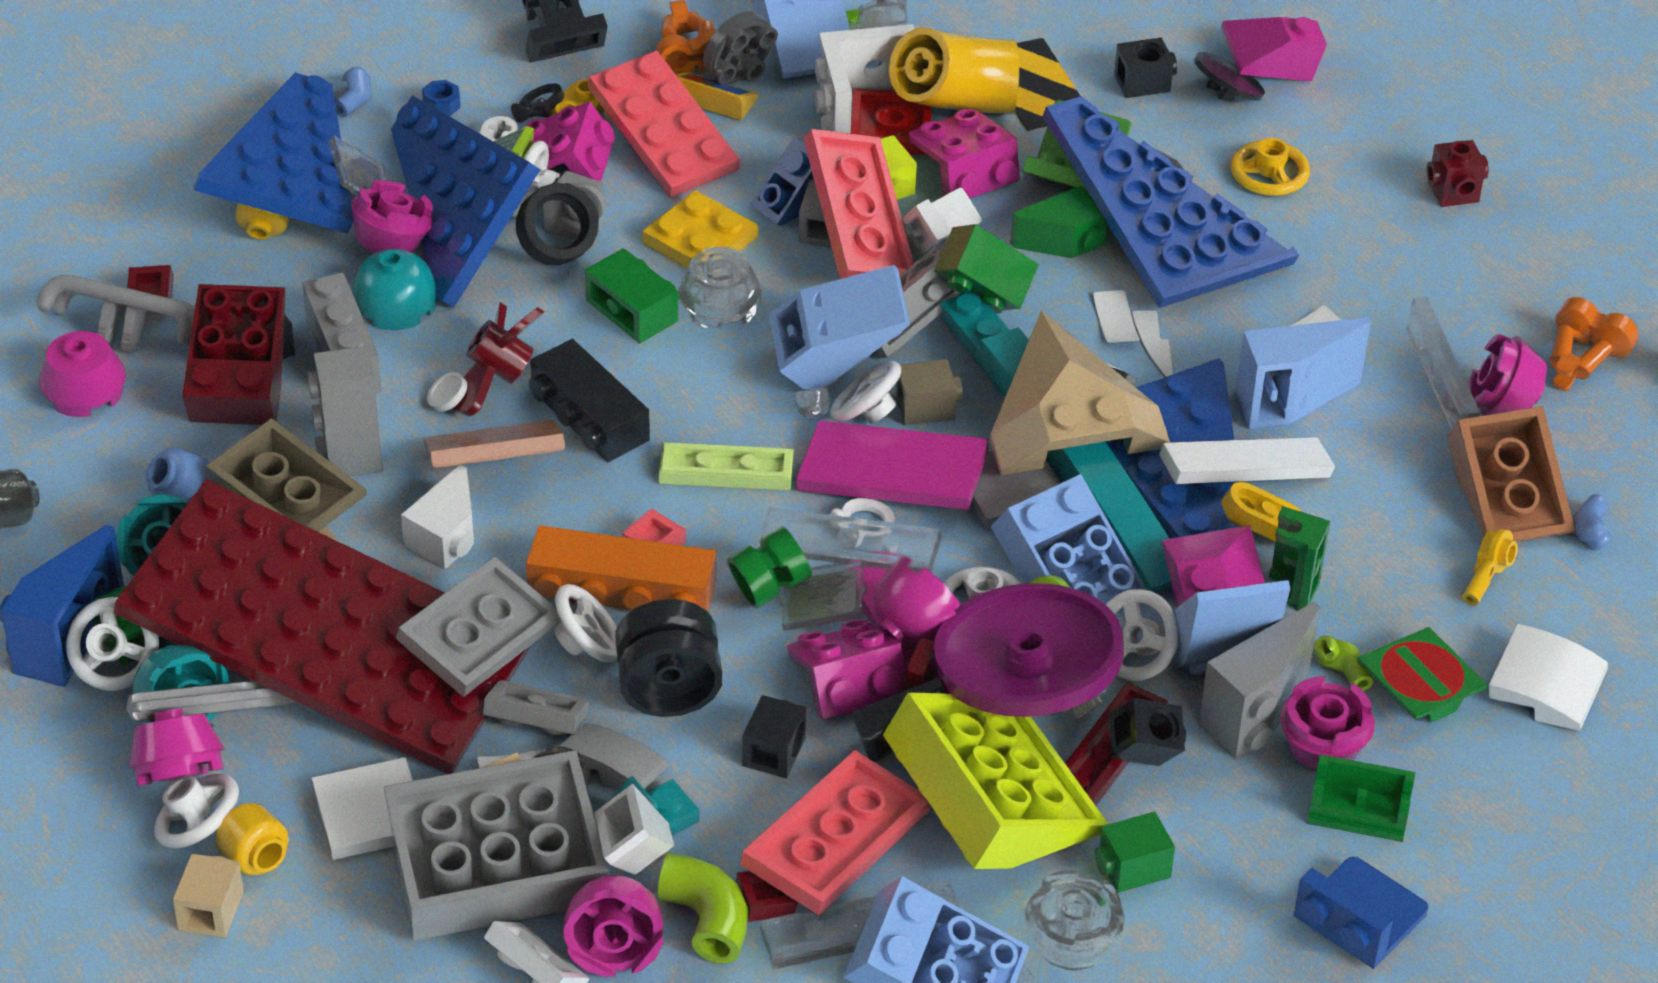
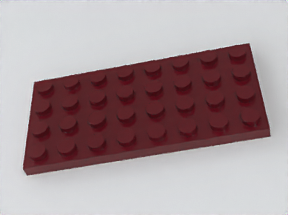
M205 479L115 601L113 613L178 645L193 646L210 655L211 661L219 665L222 664V666L446 774L454 772L488 716L483 715L484 701L487 694L499 680L507 682L511 680L531 647L529 646L463 697L396 640L398 628L441 597L445 592L208 479Z

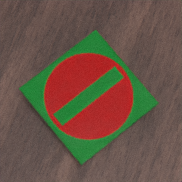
M1426 627L1357 658V661L1415 720L1429 714V719L1432 723L1458 710L1464 698L1488 687V684L1430 627Z

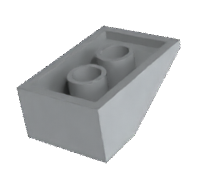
M1315 602L1310 603L1207 662L1198 725L1234 759L1251 750H1259L1268 743L1280 723L1282 705L1292 695L1293 688L1305 679L1310 669L1320 606Z

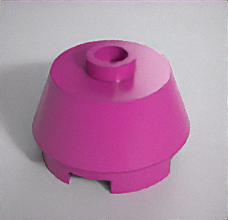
M375 180L372 182L370 189L365 190L361 187L358 196L352 201L354 232L357 242L373 253L388 249L413 252L432 228L431 214L433 205L425 195L418 200L414 196L404 193L405 185L397 182Z
M75 331L56 338L49 345L39 375V387L43 395L55 404L57 412L72 417L91 416L90 409L100 407L107 402H110L112 407L119 401L124 390L126 370L124 364L104 337L89 331Z
M1497 334L1484 348L1486 351L1491 352V354L1486 357L1480 370L1473 369L1467 387L1466 397L1473 400L1471 405L1479 408L1483 416L1532 408L1540 400L1545 389L1546 362L1520 337L1508 338Z
M1326 676L1309 678L1297 684L1293 688L1292 695L1282 705L1280 723L1288 746L1295 759L1304 766L1317 770L1320 754L1354 760L1371 740L1375 730V720L1371 712L1372 705L1363 690L1353 683H1350L1348 689L1339 684L1325 683Z
M183 708L155 713V722L135 727L129 768H134L137 786L150 785L152 782L160 780L174 781L186 775L199 776L208 774V768L209 771L224 769L221 751L225 750L205 714L184 716Z

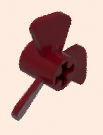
M501 302L499 303L495 322L491 320L486 321L468 347L466 356L476 363L463 377L467 381V391L464 397L451 409L466 416H473L482 408L494 374L509 384H512L521 375L532 357L534 348L517 337L545 311L539 307L535 308L507 331L504 329L507 306Z

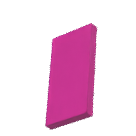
M818 421L796 478L797 490L969 510L989 452L988 439Z

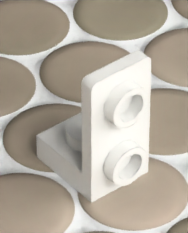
M958 188L932 203L929 199L923 201L910 210L902 220L908 242L919 258L949 236L952 227L978 225L981 223L982 218L964 189Z

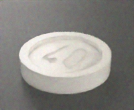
M457 372L443 375L430 388L427 395L428 404L437 412L450 410L464 397L467 391V381Z

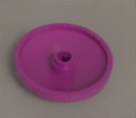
M1043 583L1005 586L969 599L955 610L956 615L942 622L934 642L936 670L945 688L954 697L973 708L1004 716H1041L1079 706L1100 694L1112 683L1120 671L1124 658L1122 628L1116 615L1107 605L1083 591L1066 586Z

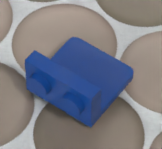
M1352 856L1347 858L1328 878L1314 868L1308 870L1300 878L1293 916L1374 969L1426 917L1428 903L1364 860Z

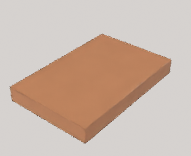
M554 420L423 437L426 455L434 468L557 452L565 449L564 434Z

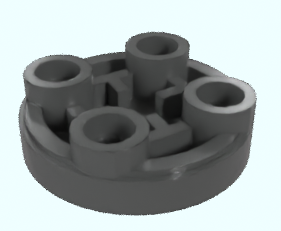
M747 11L731 17L715 31L705 48L703 56L705 71L721 85L736 83L745 78L749 81L758 79L765 70V63L763 61L767 57L771 46L777 40V30L757 12Z

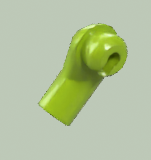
M1329 635L1320 636L1315 640L1313 653L1316 660L1322 666L1344 673L1349 684L1353 683L1363 691L1372 686L1373 678L1371 674L1357 661L1361 653L1355 645L1343 640L1334 639Z

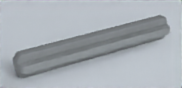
M251 680L132 693L128 696L126 711L129 713L131 720L139 722L155 720V713L183 708L184 716L291 705L298 702Z

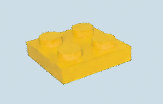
M697 190L642 231V243L703 278H707L758 238V224Z

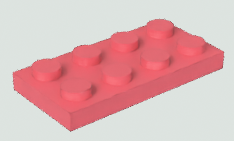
M658 51L589 76V90L670 198L739 169L740 159Z
M811 129L803 139L839 278L843 279L891 265L898 268L900 276L914 264L880 137Z
M854 750L743 850L740 865L812 912L820 915L929 812L931 805L917 788Z

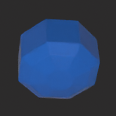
M447 80L432 81L422 89L423 102L448 116H451L461 108L459 87Z

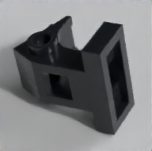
M522 0L523 6L526 9L527 20H533L535 17H538L541 26L528 32L525 50L530 63L604 46L608 25L603 13L584 17L578 0Z

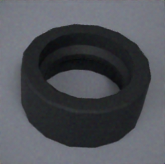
M552 183L540 187L521 204L516 216V234L521 247L531 258L547 265H563L582 256L593 245L599 229V216L593 201L584 191L564 183ZM552 200L568 204L575 211L580 222V233L577 240L564 248H553L545 244L538 236L534 226V216L538 208Z

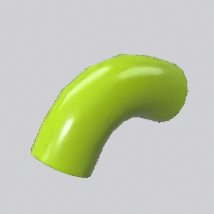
M669 852L664 859L658 883L659 900L685 905L698 913L699 922L691 944L699 956L719 964L734 962L739 957L746 936L748 908L738 884L718 866L694 857Z

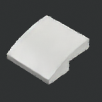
M1517 624L1489 683V698L1533 707L1535 721L1580 731L1607 672L1608 662L1566 638L1534 627Z

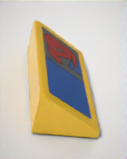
M690 72L675 74L702 109L742 121L759 98L758 93L729 84L721 85L716 80Z

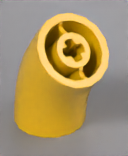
M919 27L907 32L897 42L890 58V82L897 95L908 102L958 111L975 109L981 113L1013 114L1019 86L1017 43L1011 39L973 37L933 28Z

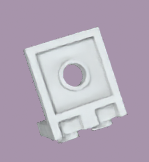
M913 24L819 33L821 58L815 60V73L817 83H820V89L815 91L814 101L817 115L823 114L821 116L822 130L850 134L853 89L895 91L891 85L889 75L891 54L897 42L907 32L914 30ZM872 60L884 61L877 68L865 67Z

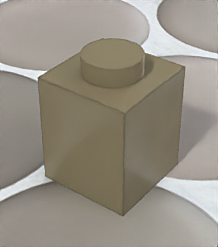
M948 359L900 364L901 375L896 382V399L904 425L954 420L956 402L962 401L963 391L960 376H953Z

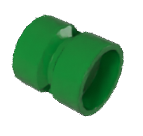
M783 526L761 538L758 549L749 545L727 558V563L735 582L747 601L755 609L778 597L780 587L790 590L812 577V571L803 551L792 534Z

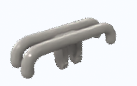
M59 275L50 279L42 287L37 298V307L40 311L48 312L52 309L57 315L65 313L70 300L78 294L104 300L97 334L104 337L109 345L112 344L116 336L115 333L124 306H126L123 335L120 342L122 350L132 353L137 350L147 311L174 318L178 324L177 340L182 346L190 345L195 306L187 302L74 275Z

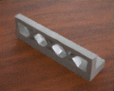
M949 236L900 275L910 326L904 329L899 336L892 338L877 349L875 353L878 358H888L942 313L940 302L964 294L951 289L946 284L947 279L934 272Z

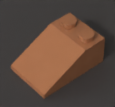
M1543 406L1457 421L1447 439L1458 481L1483 537L1490 530L1497 532L1500 529H1506L1512 532L1514 541L1522 542L1575 532Z

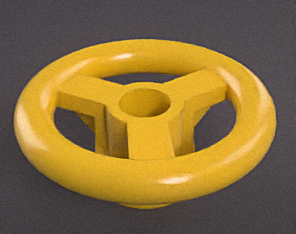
M1269 137L1245 144L1233 154L1230 162L1231 173L1242 187L1251 192L1266 196H1282L1293 193L1303 187L1310 176V164L1304 154L1279 138ZM1256 153L1252 158L1245 160L1248 156ZM1288 158L1293 160L1298 167V174L1292 180L1284 172L1285 163ZM1246 173H1259L1264 177L1271 178L1275 184L1259 182L1249 177Z

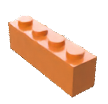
M539 525L526 562L527 584L547 599H555L556 592L561 586L573 584L589 592L602 606L633 610L638 606L655 600L678 599L695 603L709 611L717 582V550ZM569 598V601L577 602L576 600Z

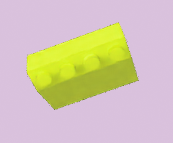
M907 693L883 734L898 761L903 764L916 783L919 792L927 799L940 818L943 827L948 830L963 852L964 858L974 869L1014 868L1101 835L1102 826L1108 824L1031 716H1004L985 712L963 703L952 694Z

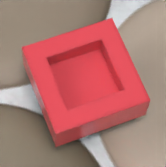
M650 509L622 533V537L682 545L686 542V529L654 509Z

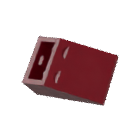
M198 284L182 392L189 422L263 425L271 418L277 422L282 383L285 287Z

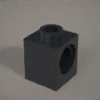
M1162 37L1117 44L1114 76L1125 98L1171 91L1172 75L1177 73V60L1175 54L1167 49Z
M762 695L742 735V766L787 779L806 739L807 707L787 700H779Z
M1132 698L1108 714L1111 758L1160 766L1185 751L1186 729L1183 725L1182 706Z

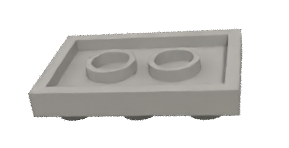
M493 557L398 628L396 640L464 697L557 626L560 618L555 606L498 558Z

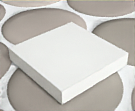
M406 757L312 777L314 795L333 860L394 847L384 786L413 781Z

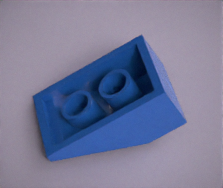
M103 526L21 578L11 595L5 596L0 606V620L3 622L6 635V651L10 654L12 669L15 675L62 687L66 686L74 673L66 652L67 633L73 619L84 607L96 601L95 598L124 586L114 527ZM94 618L86 625L81 636L80 648L82 657L88 651L86 648V638L89 631L94 627Z

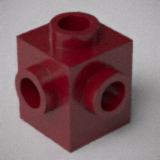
M1473 140L1454 141L1434 145L1432 161L1427 163L1426 173L1428 183L1440 206L1446 207L1478 203L1480 201L1483 180L1487 179L1489 174V166L1486 156L1480 154Z

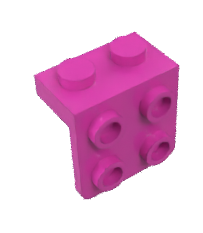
M590 101L576 107H565L558 114L545 119H534L526 125L534 128L533 144L537 141H544L548 145L549 159L547 169L565 163L571 172L601 182L615 140V134L609 122L603 120Z
M975 109L960 110L954 116L940 121L926 122L920 128L909 132L910 143L940 164L943 196L958 188H963L970 199L1020 180L1017 137Z
M867 620L846 622L841 625V630L827 634L822 631L808 632L800 635L798 642L787 645L788 656L809 671L816 712L823 720L853 712L905 691L906 670L901 643L890 635L884 634L877 626L868 623Z

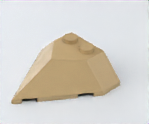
M1041 311L990 434V441L1000 475L1043 469L1047 452L1050 450L1123 439L1128 455L1158 450L1162 448L1163 443H1170L1159 406Z

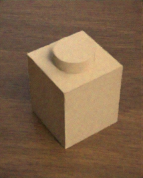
M191 854L173 897L178 930L226 938L244 894L239 861L229 860L222 856Z

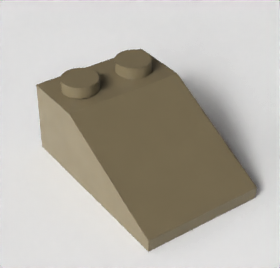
M272 418L206 465L208 480L317 532L367 495L366 488Z

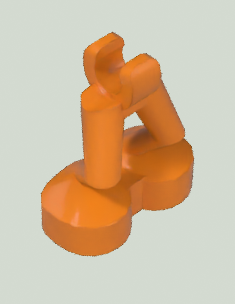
M685 0L669 2L672 14L666 15L662 20L661 35L663 39L657 44L655 51L660 53L675 74L693 73L694 66H697L700 72H706L703 65L704 51L717 29H713V23L699 16L697 12H688ZM698 31V36L692 39H686L684 36L678 35Z
M1568 298L1556 315L1558 331L1550 356V364L1555 368L1557 375L1553 379L1552 385L1568 391L1576 378L1582 380L1588 378L1607 356L1625 357L1629 355L1639 338V331L1634 321L1620 313H1609L1607 315L1600 313L1594 304L1584 298ZM1573 342L1579 344L1592 342L1593 346L1582 356L1579 357L1571 353Z

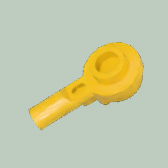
M1500 529L1497 532L1490 530L1483 537L1480 549L1477 552V563L1473 570L1475 575L1462 595L1466 603L1473 606L1478 605L1489 587L1493 575L1503 572L1506 567H1510L1514 563L1518 545L1513 540L1511 531L1506 529Z

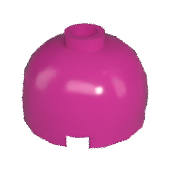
M899 557L886 571L877 585L874 602L876 612L882 620L878 627L884 634L890 635L898 642L904 641L910 646L916 647L918 640L920 641L921 638L935 641L937 631L942 622L956 615L955 610L961 604L947 586L932 572L923 567L917 573L908 567L913 561L912 559Z
M605 875L589 881L573 895L564 916V940L568 945L567 952L572 961L585 971L602 977H616V971H626L631 968L632 974L642 971L656 959L663 945V915L654 894L637 880L623 875Z

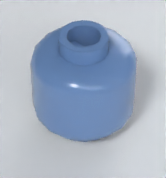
M179 447L163 450L150 461L147 467L146 481L150 494L152 496L159 494L174 496L188 503L205 479H207L206 465L209 464V461L201 455Z

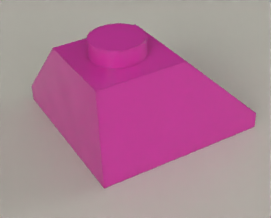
M1306 17L1226 20L1221 25L1240 75L1312 81L1327 46L1317 20H1311Z
M1250 525L1162 540L1161 544L1177 607L1198 592L1265 583Z

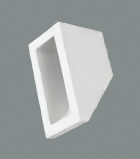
M458 465L401 514L404 547L444 570L459 557L465 556L474 545L467 468L462 465Z
M631 784L594 812L604 859L611 866L636 875L645 867L654 866L661 862L668 854L669 849L674 846L669 823L634 784Z

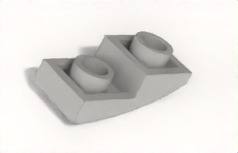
M585 723L557 747L559 753L576 750L580 766L587 770H598L602 785L610 788L620 789L625 781L633 776L646 789L653 780L668 768L666 759L644 744L612 729L590 723Z

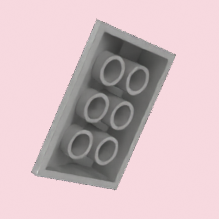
M576 750L384 786L385 800L413 941L491 926L493 921L513 922L564 912L567 910L573 895L585 884L596 878L608 875L606 860L604 859L600 837Z

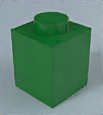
M1156 811L1102 826L1100 845L1095 849V860L1100 873L1103 876H1109L1117 893L1171 878L1175 845Z

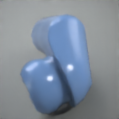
M353 67L343 75L342 82H347L346 89L348 91L335 100L337 114L341 117H346L368 102L372 97L370 75L360 67Z
M1598 494L1591 495L1572 518L1575 534L1582 542L1586 541L1592 550H1600L1611 539V534L1604 528L1605 523L1601 519L1608 510V503Z

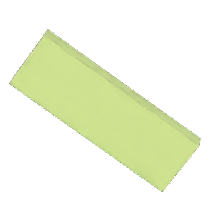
M663 442L659 468V484L791 491L794 449Z

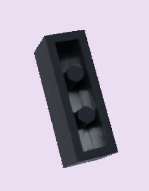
M573 338L530 359L531 379L529 380V387L535 399L539 402H544L555 412L558 420L564 426H569L581 437L584 445L591 451L595 450L607 463L650 441L649 408Z

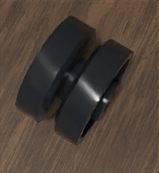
M678 599L655 600L636 607L621 619L615 630L617 662L619 664L620 691L629 706L643 714L670 717L694 712L715 699L722 687V666L718 652L716 623L708 611L688 601Z

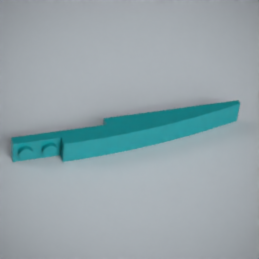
M970 292L969 294H963L940 302L942 308L940 316L1006 397L1029 339L1019 327L1009 330L991 306L982 303L981 295ZM1106 442L1048 451L1046 461L1062 483L1075 476L1082 475L1148 591L1158 593L1172 588L1161 544L1162 540L1169 539V537Z

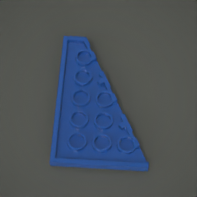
M295 72L199 172L194 184V191L348 234L353 224V212L349 188L344 183L337 156L341 158V153L343 155L332 83L316 75L306 76Z
M412 95L407 104L399 110L391 132L409 195L414 196L418 200L425 195L433 205L431 214L432 228L422 239L428 265L435 280L437 297L454 308L541 169Z
M1080 96L1045 108L1042 117L1159 308L1295 264L1299 254L1293 246L1289 250L1266 234L1268 230L1257 221L1249 219L1242 210L1218 193L1214 197L1192 182L1193 175L1182 168L1174 166L1169 158L1145 141L1139 144L1118 129L1120 124L1117 121L1101 114L1097 107Z
M1220 358L1136 387L1159 406L1170 443L1234 440L1225 367ZM1123 439L1105 441L1150 507L1169 539L1242 527L1232 523L1227 518L1222 507V498L1236 482L1176 484L1159 455L1161 449L1127 455Z

